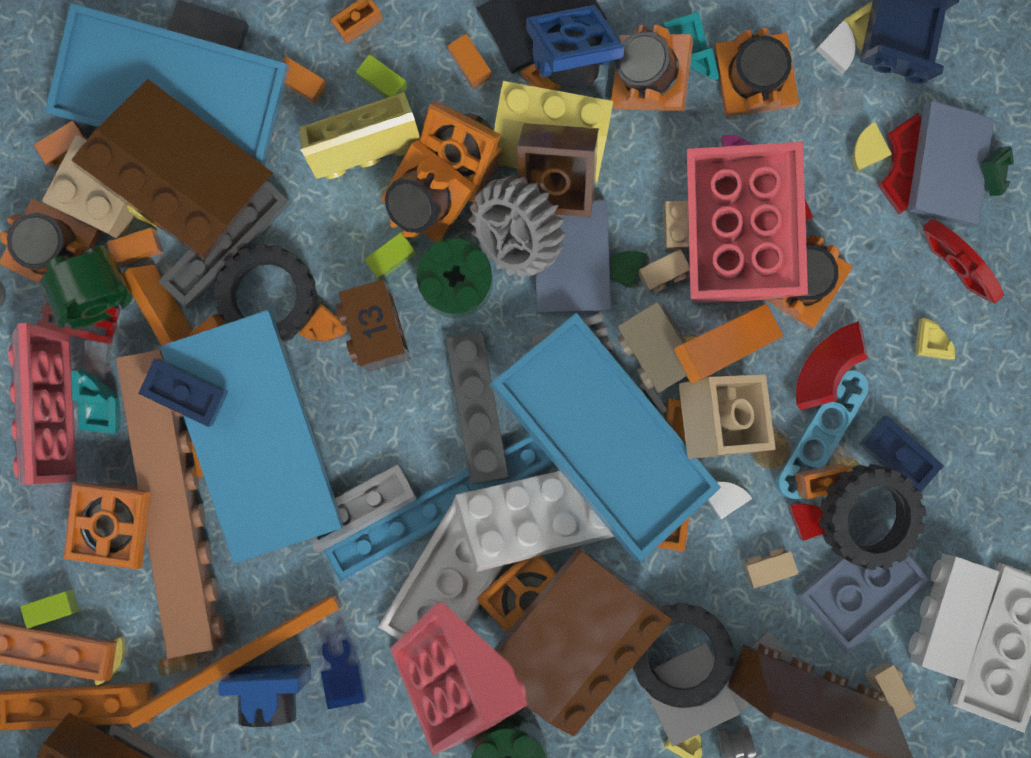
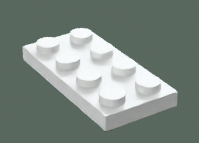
M561 471L458 494L454 498L475 572L615 537Z

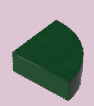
M1011 146L999 147L980 163L990 196L1003 195L1010 184V181H1006L1008 165L1014 164Z
M624 251L609 258L610 279L631 289L647 254L638 251Z

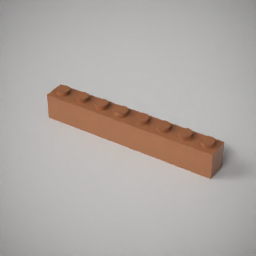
M160 349L118 357L116 362L138 490L151 491L146 537L167 659L214 650L222 644L221 638L225 637V624L222 616H217L214 601H217L219 598V590L215 578L210 579L208 564L212 562V550L209 542L203 540L201 526H205L206 516L202 504H197L195 489L199 488V477L196 475L195 467L190 465L188 453L192 452V440L189 431H184L183 415L138 394L153 359L160 358L164 360Z

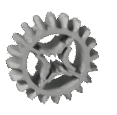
M511 175L499 180L495 179L487 184L475 196V201L470 206L473 214L468 220L475 226L471 235L478 238L480 242L478 247L485 250L487 258L495 261L496 269L505 268L509 276L517 274L521 278L539 274L552 265L564 247L561 241L566 235L559 228L564 219L557 217L555 214L558 205H551L547 200L549 193L541 194L538 190V183L528 185L525 177L515 179Z

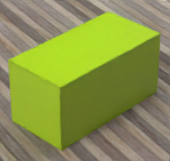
M370 54L356 71L359 80L384 98L403 93L408 88L406 80Z
M399 233L366 257L364 261L378 280H381L415 256L416 252L407 239L402 236V233Z
M73 589L20 606L26 629L80 612Z

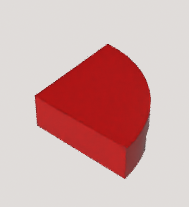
M804 503L787 505L801 541L825 533L824 529L819 525V517H822L823 510L819 507Z

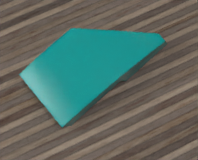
M699 12L661 23L662 27L668 29L670 34H691L693 46L690 69L711 80L719 79L713 50L708 48Z
M73 368L71 370L72 401H78L79 430L116 434L120 430L121 425L119 396L83 368Z

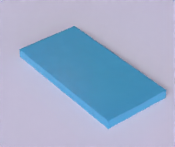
M70 3L45 113L98 127L149 79L262 165H265L290 66L284 62Z
M267 310L160 346L166 362L229 391L213 426L207 427L184 416L233 564L344 527L272 310Z
M577 313L489 384L635 562H641L721 488L697 458L688 459L686 444Z

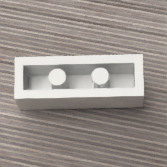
M943 554L942 559L936 561L931 572V580L934 582L931 594L924 598L920 607V616L923 619L919 632H915L909 642L910 661L924 668L966 682L1000 571L955 556Z

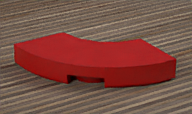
M916 113L885 135L891 147L892 163L887 176L877 186L898 215L905 211L909 205L922 120L919 113Z
M933 218L923 226L931 252L949 264L961 278L967 290L994 304L1004 296L1003 290L991 269L960 236Z
M859 321L846 325L830 334L816 346L805 361L796 386V405L800 410L837 401V389L842 377L855 364L868 359L863 328Z

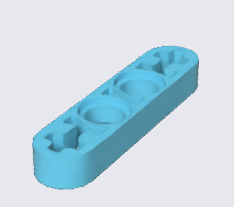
M855 370L847 371L838 386L837 399H841L846 389L841 385L842 381L855 380L854 387L858 390L857 394L847 395L843 402L850 405L848 410L837 402H830L816 407L777 473L775 479L776 488L782 496L789 499L803 498L799 496L798 489H792L789 492L787 490L789 483L785 481L787 475L795 476V473L800 468V466L793 465L795 459L802 465L813 469L825 467L867 396L869 390L868 381L862 373ZM828 408L836 410L840 415V423L833 430L827 429L821 421L822 413ZM809 440L817 441L822 449L821 456L815 461H809L803 455V446Z

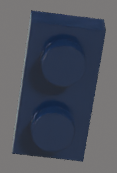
M154 358L138 394L210 427L213 426L229 391L160 358Z
M883 416L859 443L885 468L900 472L901 475L910 478L914 482L913 487L919 489L920 492L924 490L944 467L943 464L888 416Z

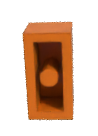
M358 0L330 20L345 44H348L382 21L383 17L373 0Z
M467 34L447 45L449 55L472 90L491 78V70Z
M285 56L282 62L290 66L285 87L316 105L327 88L325 80Z
M72 120L35 143L34 147L44 163L54 169L62 163L75 135L86 140L88 137L81 126Z
M151 227L107 242L110 254L114 256L119 267L164 253L158 232Z
M835 464L795 473L799 496L812 499L828 495L826 492L828 486L831 483L835 484L839 480L837 476L842 472H849V466Z

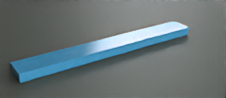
M529 434L504 448L509 475L508 479L472 485L469 469H466L417 496V500L323 551L341 582L438 528L456 495L527 479L554 463Z

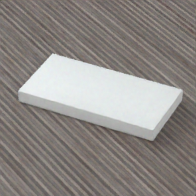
M454 501L378 626L398 640L434 605L441 602L468 625L480 605L476 598L494 582L504 566L475 572Z
M998 563L996 570L1000 572L966 682L960 679L957 680L949 704L1025 733L1031 715V574Z

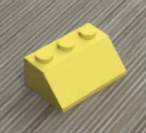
M503 81L494 131L501 134L497 146L502 148L504 152L496 162L499 163V166L517 169V145L523 123L599 128L595 181L597 184L613 101Z
M405 92L299 127L301 150L316 179L322 177L326 179L337 178L343 175L348 168L357 165L369 167L380 162L381 157L393 153L396 156L405 155L410 145L420 139Z

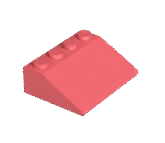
M803 142L687 149L690 290L692 304L733 303L808 295Z
M18 323L12 333V344L8 350L9 362L13 366L14 381L10 385V397L15 404V419L12 422L11 429L12 436L17 442V456L13 462V470L16 478H18V486L77 482L70 335L29 323Z
M443 602L434 605L390 648L433 756L476 737L528 705L525 699L526 691L520 677L515 675L512 666Z

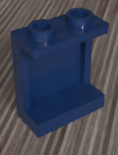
M873 0L860 62L873 66V70L879 73H895L904 76L907 82L914 84L927 83L928 80L943 74L944 66L935 63L945 13L948 8L958 4L959 0Z

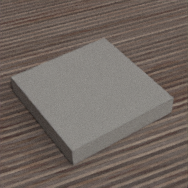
M703 643L653 668L660 679L668 685L685 689L697 686L708 677L714 666V658L707 643ZM727 685L716 698L702 706L692 708L672 707L657 701L647 693L672 747L741 714Z

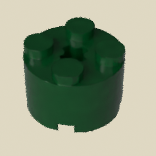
M463 239L437 241L423 254L418 264L416 277L419 291L428 306L439 315L454 319L464 318L480 310L489 300L493 287L491 265L487 255L475 244ZM456 271L460 272L464 282H457L456 287H451L447 276H453Z
M101 245L92 247L85 251L84 254L70 259L67 256H59L46 263L48 271L40 280V287L61 328L65 327V323H69L72 329H79L107 320L113 315L107 314L105 311L119 304L123 310L131 303L133 298L114 256L108 253L105 246Z
M510 715L474 738L471 758H504L505 756H511V758H547L546 741L542 731L536 725L526 720L525 717Z

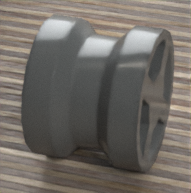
M747 725L739 726L735 732L729 733L726 730L716 732L721 758H756L753 739Z

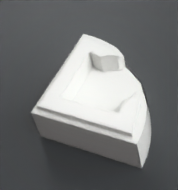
M845 21L816 49L841 74L848 69L855 54L854 35Z
M717 482L721 488L707 501L719 519H723L750 501L752 497L743 488L735 484Z

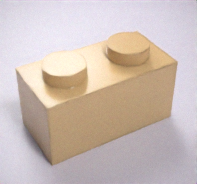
M666 201L663 205L664 251L688 250V201Z
M681 249L639 269L638 275L647 293L654 291L656 294L666 289L667 283L674 280L676 284L686 279L690 266Z
M783 547L769 551V556L762 558L761 555H755L747 558L748 562L744 563L743 567L750 587L755 589L799 574L792 552L783 550Z
M883 663L865 673L871 687L881 692L879 699L893 707L897 719L917 708L913 701L914 696L903 683V675L897 666Z

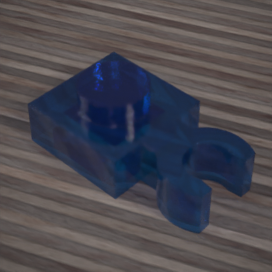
M349 637L342 640L344 648L342 654L332 652L330 641H326L322 645V655L331 664V668L321 671L328 710L364 703L367 700L360 662L349 664L348 657L352 653V642Z

